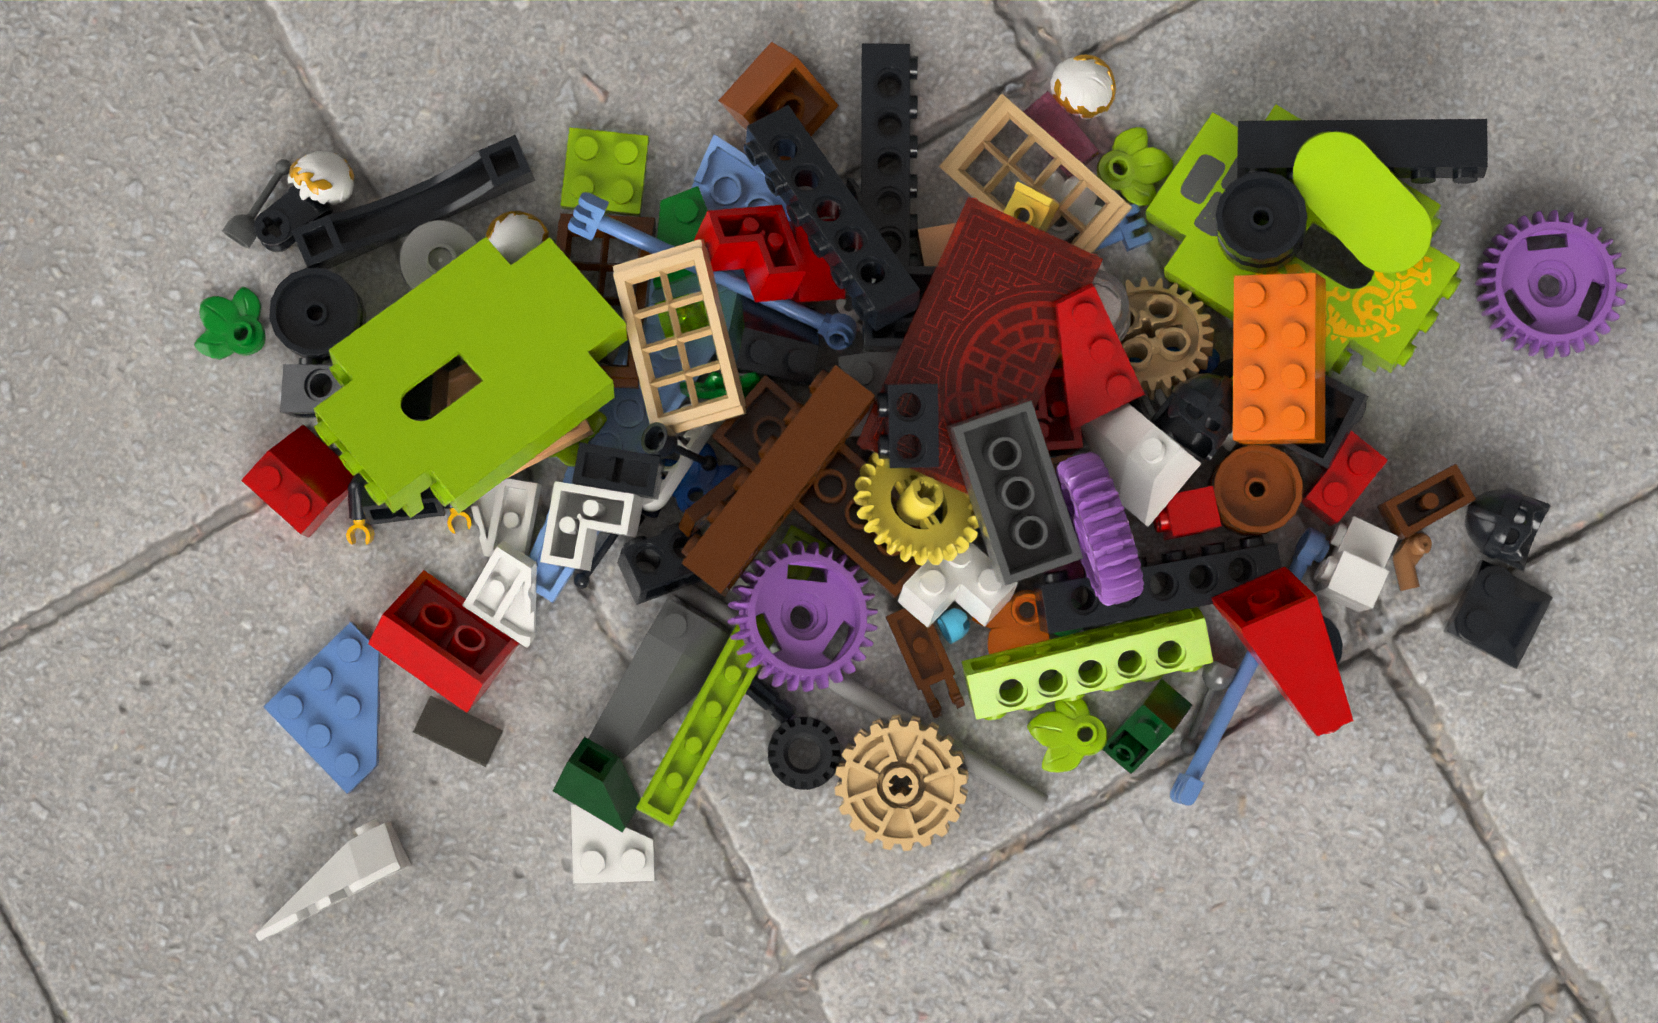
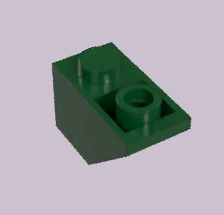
M1161 679L1111 734L1102 750L1127 772L1132 774L1175 731L1193 705L1166 681Z
M585 736L567 761L553 789V792L622 833L636 813V807L640 801L620 757Z

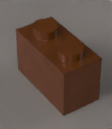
M1454 464L1381 503L1377 508L1392 534L1398 536L1397 541L1469 504L1476 500L1457 464Z

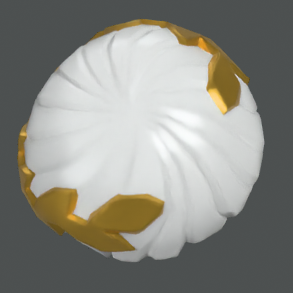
M1084 54L1068 58L1060 62L1052 74L1050 81L1052 96L1058 106L1068 114L1088 120L1092 117L1100 116L1105 111L1107 112L1115 100L1116 84L1113 72L1102 59L1094 55Z
M315 151L297 159L290 166L288 183H294L295 187L300 189L299 195L302 200L311 197L312 200H318L321 204L328 202L331 205L344 203L353 193V170L349 167L347 161L336 153Z
M509 211L499 215L490 223L485 237L512 265L549 238V231L543 222L534 215L522 211Z

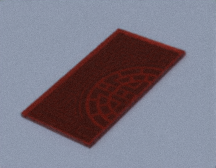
M967 197L884 383L933 382L938 384L939 467L911 469L968 494L946 426L1020 400H1031L1035 410L1061 353L1054 301L1093 282L1103 260L1098 254L1089 253L980 202L977 198ZM884 383L879 393H884ZM904 393L898 398L896 404L898 412L902 416H909L914 413L917 408V400L912 393ZM876 398L856 444L860 445L862 449H869L878 454L877 439L878 434H884V417L878 418ZM912 434L904 435L897 444V450L902 457L912 456L918 448L917 439Z

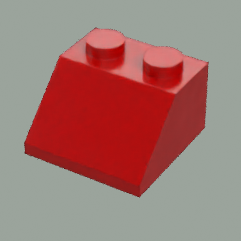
M301 425L269 449L241 481L297 532L309 538L348 496V485L354 476L347 470L340 457L305 425Z

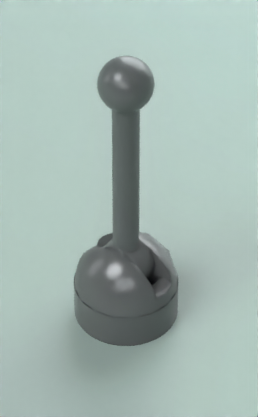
M281 159L276 163V172L249 213L246 215H236L227 222L222 230L226 236L245 248L249 249L257 237L254 231V218L282 176L289 174L291 163L288 160Z
M1213 660V663L1204 665L1202 678L1208 689L1188 737L1181 741L1180 747L1184 753L1190 754L1196 750L1195 739L1215 691L1228 688L1236 675L1237 669Z

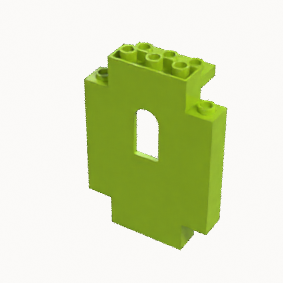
M485 237L329 349L333 363L329 369L342 388L313 408L318 421L314 428L328 446L335 443L341 450L342 454L339 457L347 470L353 476L360 473L368 482L364 487L378 506L385 503L393 513L402 508L412 518L424 509L420 493L430 487L435 497L443 506L450 503L459 514L615 398L613 380L597 362L627 341L626 323L550 237L512 265ZM457 355H460L482 380L481 383L429 420L416 421L407 417L402 411L401 403L404 395Z

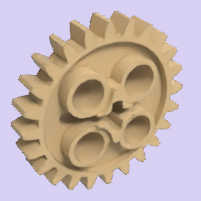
M1142 277L1140 287H1134L1128 279L1125 282V291L1123 292L1129 302L1131 321L1128 332L1121 341V344L1128 359L1136 357L1143 360L1138 363L1130 362L1142 389L1147 390L1150 400H1154L1156 390L1161 389L1169 397L1172 385L1176 386L1180 381L1184 382L1186 378L1198 375L1199 369H1207V356H1212L1214 328H1210L1211 316L1210 314H1202L1204 304L1202 301L1191 304V291H1187L1180 296L1177 283H1174L1169 289H1164L1162 278H1159L1153 287L1149 286L1146 277ZM1155 314H1164V315H1166V316H1168V317H1166V318H1157V317H1155V316H1153V315H1155ZM1178 347L1181 350L1173 352L1167 350L1166 348Z

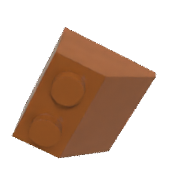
M773 42L762 51L718 100L745 130H747L748 125L789 105L810 136L817 131L839 106L797 56ZM780 156V157H778L779 159H782V160H790V159H791V158L788 157V156Z

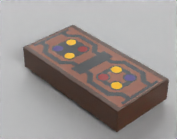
M745 465L739 467L685 510L679 523V529L688 538L709 522L707 517L721 500L728 504L736 493L732 486L740 474L747 468Z

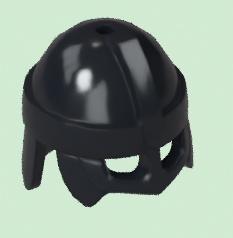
M1201 373L1188 378L1184 382L1180 381L1150 421L1185 448L1208 462L1224 443L1228 434L1231 435L1233 432V380L1226 375L1222 377L1213 373Z
M1511 488L1487 491L1477 496L1476 500L1468 505L1465 512L1466 531L1474 544L1480 548L1482 554L1492 559L1496 558L1524 571L1536 533L1551 505L1523 495L1522 492Z

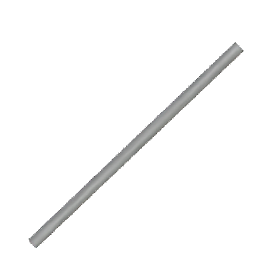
M637 562V566L645 572L656 570L650 562ZM695 584L671 592L672 595L732 631L734 630L736 625L728 624L727 621L738 616L739 611L729 608L727 603ZM775 640L769 649L772 654L779 651ZM842 673L844 680L840 683H833L829 678L828 688L876 717L881 718L886 723H889L892 715L900 714L902 720L908 722L913 716ZM921 720V724H922V725H924V726H928V725H929L928 723H926V722H924V721ZM938 730V733H939L942 737L946 735V734H944L943 732H941V731ZM954 740L952 749L954 751L962 750L965 757L960 767L968 769V772L1035 812L1039 813L1049 797L1048 795Z

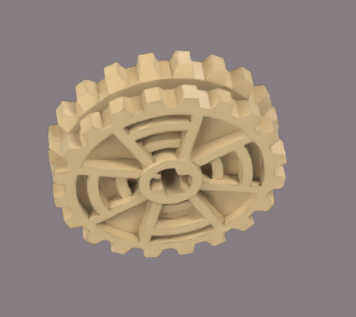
M900 714L892 715L887 724L879 718L870 725L871 731L868 732L863 728L859 730L853 738L856 745L847 744L842 753L846 761H840L836 768L835 775L842 778V780L838 781L834 787L835 795L843 797L839 810L842 815L850 814L852 817L849 824L850 828L854 832L859 829L866 832L865 841L871 844L876 839H879L883 843V849L891 850L894 844H901L903 851H912L915 842H920L923 847L931 845L935 833L940 837L948 833V828H950L948 821L957 822L962 811L957 804H965L968 790L962 787V785L967 784L969 773L968 769L960 768L965 759L962 750L954 751L952 749L955 739L950 734L942 737L938 733L940 725L932 721L928 726H924L921 724L920 716L913 715L908 722L903 721ZM897 775L899 778H903L907 775L910 777L911 780L908 787L911 789L907 790L905 787H900L897 790L893 786L896 778L892 776Z

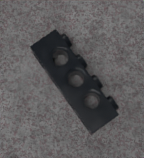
M299 358V364H283L280 412L296 418H316L313 408L342 388L329 369L332 365H323V360L317 358ZM439 368L404 395L401 403L404 414L413 420H429L447 408L449 372ZM331 379V391L328 395L324 396V385Z

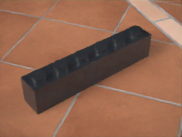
M1487 119L1238 121L1237 179L1245 174L1265 171L1281 175L1294 184L1293 166L1297 152L1308 139L1318 133L1327 131H1343L1356 135L1369 146L1397 178H1411V182L1416 184L1433 183L1436 181V178H1452L1454 183L1459 184L1474 183L1478 181V178L1485 177L1488 167Z

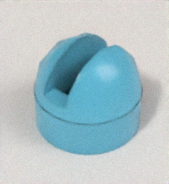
M948 609L936 619L942 635L950 644L962 639L970 628L967 614L960 609Z

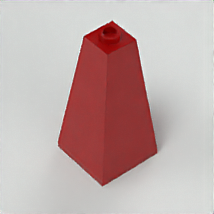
M1282 567L1212 597L1213 605L1301 721L1317 737L1322 734L1334 733L1341 726L1354 721L1317 596L1288 568Z

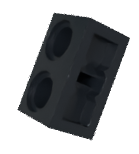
M933 382L884 383V393H877L878 418L884 417V434H878L877 439L878 458L885 459V466L888 468L939 467L938 384ZM904 393H912L917 400V408L909 416H902L896 407L898 398ZM912 434L918 442L917 451L910 457H902L897 450L898 441L904 435Z
M580 442L572 483L658 500L666 460L659 456Z
M680 522L667 526L657 536L648 539L646 536L635 537L626 542L621 549L617 564L636 605L703 581L682 564L685 558L679 557L674 552L676 548H684L693 536L691 535L688 538L679 529ZM700 529L695 532L698 533L701 537L703 536ZM637 562H650L656 570L645 572L637 566Z

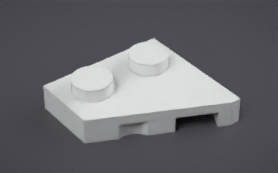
M507 478L473 503L471 509L475 523L480 529L479 539L485 557L491 558L502 540L525 555H529L542 485Z
M502 540L496 547L462 606L528 648L536 637L537 562Z
M571 805L573 884L655 881L654 839L627 827L622 833L577 805Z

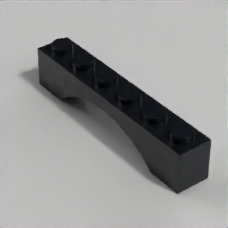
M513 135L478 150L451 168L408 189L359 207L326 215L291 231L307 268H325L328 270L405 237L424 223L447 219L535 181V178L516 135Z

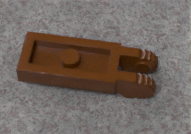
M905 608L886 616L885 618L917 690L922 691L933 718L936 719L942 716L940 703L934 697L930 685L939 681H945L949 691L948 695L952 704L957 709L965 706L963 697L953 677L955 672L934 625L932 624L927 628Z

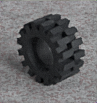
M796 717L784 722L775 730L768 745V761L772 772L783 784L794 789L810 790L825 784L835 774L840 762L841 749L836 734L827 724L812 717ZM808 737L818 744L820 759L814 767L799 769L790 762L788 750L791 743L797 738Z

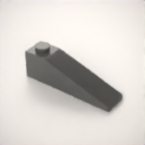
M667 598L588 739L624 759L700 692L731 635Z

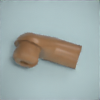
M1414 533L1404 538L1393 553L1392 560L1400 591L1420 587L1415 566L1423 555L1429 553L1432 548V541L1425 533Z

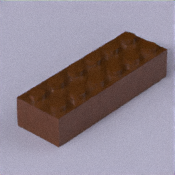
M836 365L830 372L823 369L809 387V393L812 396L805 405L798 401L783 420L785 422L784 425L787 427L779 438L774 434L769 437L758 452L762 460L753 471L748 467L745 468L732 486L736 491L735 495L728 504L721 500L707 517V520L711 523L702 537L695 533L681 551L686 556L682 564L724 597L875 404V395Z
M766 375L745 398L747 414L725 420L712 435L713 441L742 466L745 465L752 471L762 460L758 454L759 450L772 434L777 438L780 437L787 428L783 420L797 403ZM843 444L793 508V511L842 554L847 555L850 561L858 565L866 575L895 599L901 593L903 585L921 565L915 562L914 556H911L907 562H904L900 558L899 551L892 555L886 552L887 544L884 542L877 545L874 542L877 534L875 532L868 533L864 530L863 527L868 520L858 517L857 511L862 506L855 503L854 496L859 492L855 487V481L861 476L860 468L866 462L848 446ZM893 487L891 491V504L897 516L902 520L897 512V501L900 494ZM910 525L913 528L921 529L919 525Z

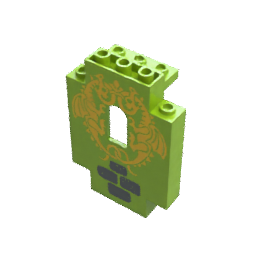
M1275 104L1265 121L1301 119ZM1212 112L1146 209V219L1149 223L1181 242L1164 268L1165 279L1172 284L1177 283L1178 287L1185 292L1191 291L1193 297L1233 321L1234 276L1317 273L1326 279L1325 375L1330 377L1333 372L1339 375L1342 373L1353 355L1348 351L1349 348L1363 356L1362 365L1374 373L1377 372L1379 367L1389 373H1392L1397 364L1405 367L1417 346L1412 344L1413 340L1420 330L1427 334L1439 316V312L1434 309L1441 298L1444 297L1449 300L1460 285L1462 279L1458 278L1457 274L1461 264L1434 247L1429 246L1424 257L1413 267L1398 273L1374 271L1371 281L1366 286L1358 289H1349L1340 285L1297 257H1294L1290 263L1276 271L1255 273L1240 269L1227 260L1218 245L1216 233V210L1220 196L1231 182L1237 180L1238 127ZM1401 181L1425 207L1430 217L1433 238L1442 223V220L1437 218L1441 205ZM1305 203L1307 212L1306 232L1314 223L1336 236ZM1262 219L1257 225H1265L1268 221Z

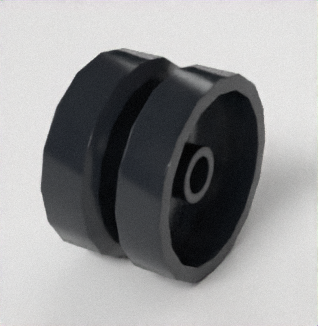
M1265 171L1245 174L1231 182L1220 196L1216 210L1218 245L1227 260L1240 269L1255 273L1276 271L1290 263L1302 248L1307 223L1305 200L1297 187L1283 176ZM1262 219L1268 221L1265 225H1257Z
M305 268L291 273L277 286L270 300L269 319L275 335L289 350L303 358H317L329 363L332 362L329 349L366 323V310L359 294L340 275L325 268ZM316 311L323 313L319 320L312 318Z

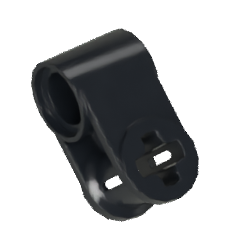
M293 185L280 199L258 215L254 223V231L266 249L272 252H283L296 243L291 230L332 214L333 209L328 203L321 204L318 200H312L311 197L302 200L299 195L300 189ZM273 224L280 228L282 232L277 238L270 234L268 230L269 226Z

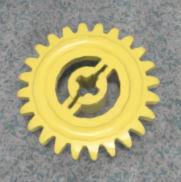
M874 452L869 457L868 463L863 464L860 468L861 476L855 481V487L859 492L855 494L854 501L862 507L857 511V515L860 519L868 520L863 527L864 530L868 533L875 532L877 536L874 542L877 545L885 542L888 554L892 555L899 551L900 558L904 562H907L911 556H914L915 562L918 565L923 566L927 559L933 565H939L943 559L953 561L958 553H965L969 548V543L977 538L978 532L976 529L979 528L970 503L968 492L965 489L966 486L925 467L888 468L885 466V459L878 458V452ZM893 486L900 494L897 501V512L902 520L897 516L891 504ZM942 503L943 519L939 523L934 513ZM910 525H919L921 529L913 528Z

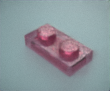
M1049 91L1023 111L1085 166L1100 154L1099 150ZM1045 150V152H1046V153L1051 157V159L1053 160L1054 157L1051 156V155ZM1062 164L1059 166L1068 179L1073 176Z

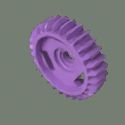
M1552 210L1548 214L1547 221H1545L1542 211H1537L1533 214L1532 223L1526 215L1521 216L1517 220L1518 228L1512 223L1504 227L1503 230L1507 238L1500 233L1492 238V242L1498 249L1487 247L1483 254L1491 262L1483 261L1477 267V269L1487 273V276L1477 279L1475 285L1486 287L1487 291L1477 296L1476 300L1489 301L1490 304L1489 307L1481 312V315L1489 316L1494 314L1496 320L1489 326V329L1493 330L1503 326L1505 331L1500 340L1504 342L1512 336L1517 338L1514 350L1518 351L1526 343L1530 344L1529 356L1536 355L1540 348L1543 347L1545 359L1553 357L1556 348L1560 357L1564 358L1570 354V345L1576 353L1586 349L1584 340L1590 346L1595 345L1600 340L1596 331L1602 335L1611 331L1610 326L1605 320L1614 322L1620 317L1612 307H1620L1626 302L1625 299L1615 295L1616 292L1623 291L1628 287L1627 283L1616 282V277L1627 270L1625 267L1614 268L1613 262L1620 258L1622 253H1608L1606 249L1613 243L1612 238L1603 242L1597 239L1602 231V227H1598L1591 232L1586 230L1589 218H1584L1577 225H1574L1573 212L1566 214L1562 221H1559L1558 210ZM1541 235L1557 236L1565 239L1566 247L1528 251L1527 238ZM1543 275H1551L1559 282V291L1556 296L1548 297L1540 292L1538 282ZM1591 282L1599 284L1598 302L1592 316L1587 321L1577 315ZM1508 290L1513 292L1534 320L1531 325L1527 326L1509 307L1504 295Z
M1093 452L1082 453L1059 462L1056 468V477L1083 555L1081 564L1084 566L1086 576L1089 578L1096 596L1106 606L1117 605L1139 596L1144 589V582L1142 579L1143 573L1140 568L1141 563L1137 554L1138 550L1134 543V536L1131 532L1129 521L1124 512V506H1122L1119 493L1115 489L1113 479L1109 476L1108 468L1105 467L1100 456Z
M802 541L792 544V552L787 544H781L777 547V555L770 549L763 552L765 564L760 559H754L751 562L750 566L755 574L750 571H744L740 577L747 584L746 586L737 585L732 589L734 593L741 596V600L730 602L728 607L738 610L739 615L728 619L727 622L728 624L739 625L740 631L731 635L730 639H743L745 645L737 651V654L750 653L753 656L746 664L747 668H752L759 664L762 666L758 675L759 679H765L774 674L772 682L774 687L781 686L785 679H787L788 691H796L800 681L804 692L814 690V681L819 689L829 687V678L833 683H840L844 680L841 670L846 674L856 671L851 659L857 662L866 659V656L859 650V647L865 648L874 644L873 641L864 636L866 632H872L878 628L874 624L867 623V617L878 613L877 609L866 607V602L873 599L875 594H863L861 590L869 582V579L865 578L856 581L853 576L859 570V566L855 565L845 569L843 566L848 556L843 554L833 560V547H826L819 554L818 542L810 543L806 552ZM788 565L815 568L825 574L824 582L787 579ZM795 606L806 608L810 614V623L805 629L796 628L791 623L790 613ZM759 614H763L779 648V651L773 654L764 644L758 631L756 616ZM842 622L849 626L847 637L840 651L830 660L822 653Z

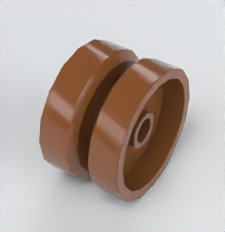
M1250 444L1234 450L1215 466L1207 487L1213 486L1221 525L1224 529L1239 536H1260L1281 528L1296 514L1302 501L1303 481L1297 465L1285 452L1270 445ZM1253 482L1258 484L1256 490L1262 491V496L1254 497L1250 494L1249 486Z

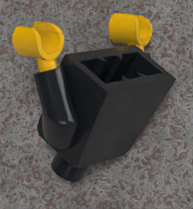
M360 473L356 474L348 485L349 518L353 520V525L347 530L346 538L352 545L356 543L355 531L357 528L364 530L366 534L365 543L368 545L374 540L375 536L371 525L445 516V509H449L451 514L447 525L453 534H455V529L452 525V519L455 516H464L467 520L468 529H470L472 524L471 517L466 511L458 514L450 503L443 506L435 497L430 487L420 493L424 509L410 518L402 508L393 513L385 503L378 506L366 491L364 486L368 482Z

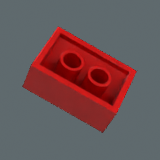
M423 570L382 614L368 644L468 713L490 687L520 643L463 607L462 605L466 600L464 597Z

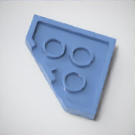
M350 622L263 706L347 794H350L379 765V667H381V653L368 644L370 639L353 622Z

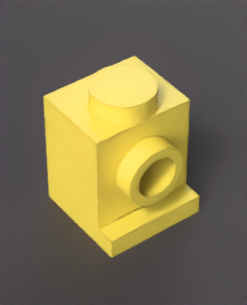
M1017 181L1014 187L1015 191L1000 219L1039 238H1043L1060 205L1053 199ZM1028 210L1030 215L1028 221L1019 224L1017 218L1020 212Z

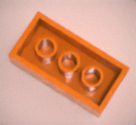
M1317 273L1234 276L1233 441L1242 444L1325 443L1326 279Z

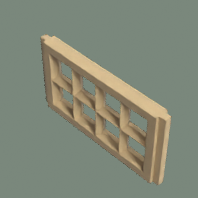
M1003 94L998 97L939 165L945 173L999 219L1006 207L991 192L1009 171L1013 172L1028 187L1053 199L1060 205L1045 234L1063 216L1080 231L1078 236L1065 250L1085 259H1088L1133 208ZM1009 120L1013 121L1029 135L1010 158L1005 156L991 143V140ZM1037 142L1054 159L1034 181L1016 163ZM985 148L1003 166L983 187L965 170ZM1062 164L1080 181L1063 201L1059 203L1041 186ZM1088 187L1106 204L1085 226L1067 209L1083 190ZM1017 218V222L1019 224H1023V222L1019 218Z
M704 239L695 240L613 266V277L626 323L649 424L655 422L662 423L678 434L747 414L737 366ZM695 266L701 291L673 299L667 274ZM660 276L666 302L638 310L632 285ZM703 300L709 326L682 334L676 308ZM668 311L674 336L647 344L641 319ZM712 335L718 360L690 368L684 343ZM677 345L683 371L655 379L649 353ZM721 370L727 395L699 403L693 377ZM685 380L691 405L664 413L658 388Z

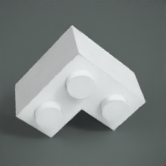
M554 481L540 562L591 571L597 531L637 537L644 498L630 493Z
M1355 516L1347 519L1345 524L1339 522L1330 539V544L1335 546L1333 552L1327 560L1323 558L1315 572L1313 580L1318 582L1315 592L1357 612L1373 609L1389 573L1384 568L1398 536Z
M971 542L965 553H958L953 561L943 559L939 565H933L927 560L903 585L898 603L929 628L955 601L985 627L1011 600L1018 582L1008 585L997 582L990 558Z

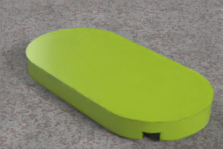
M1327 131L1314 135L1301 146L1296 154L1293 166L1294 185L1301 193L1308 207L1363 265L1381 273H1398L1413 267L1424 257L1432 239V225L1425 207L1362 139L1352 133Z

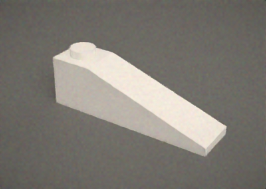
M1129 403L1081 426V432L1091 451L1099 455L1105 467L1108 468L1109 476L1113 479L1122 505L1148 527L1201 465L1198 460Z
M374 819L356 828L355 831L358 836L349 840L256 933L258 940L267 939L411 866L412 864L391 822L380 825L378 820Z

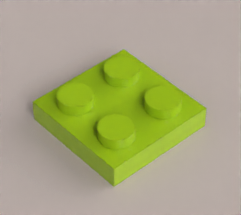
M569 127L561 208L575 210V207L579 205L578 200L581 194L587 192L609 202L605 213L641 217L649 136Z

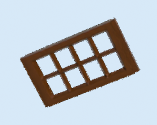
M560 213L556 245L570 260L572 237L582 236L568 229V223L574 217L573 214ZM607 215L655 237V217ZM597 229L593 238H602L600 262H571L578 270L598 271L597 291L609 305L621 306L619 297L604 296L606 272H614L613 266L621 264L607 263L610 238H618ZM640 248L638 249V258L651 254ZM651 279L635 284L634 294L638 310L648 307ZM647 317L641 319L644 335L646 332ZM629 342L627 365L599 364L613 380L614 388L639 389L640 383Z

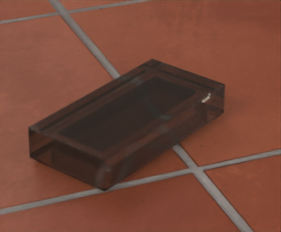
M430 695L413 733L487 767L504 730Z

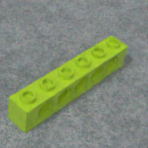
M1199 607L1145 616L961 661L970 704L976 720L982 718L985 720H996L1004 717L1007 712L1020 709L1027 711L1037 710L1044 707L1048 702L1061 699L1064 701H1074L1084 697L1085 693L1098 690L1116 691L1121 689L1126 683L1139 680L1152 682L1161 679L1164 674L1176 671L1194 672L1201 669L1205 664L1213 663L1205 617ZM1175 641L1174 646L1170 650L1165 652L1158 651L1162 643ZM1128 650L1136 651L1130 660H1118L1123 652ZM1087 660L1096 661L1092 669L1087 671L1079 670L1083 662ZM1046 670H1057L1056 675L1052 679H1039ZM1009 679L1018 680L1016 686L1012 689H1000L1004 681Z

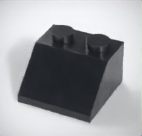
M737 293L728 334L738 373L756 372L760 378L766 375L775 382L792 386H810L820 347L818 330Z

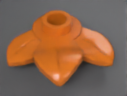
M1022 590L1014 594L1011 600L985 626L991 629L987 644L989 654L1049 640L1050 636L1048 633L1040 631L1035 595L1032 590ZM1021 604H1032L1035 610L1034 615L1030 618L1021 616L1019 612ZM972 616V620H973L974 622H976L977 624L983 626L981 623H979V622Z

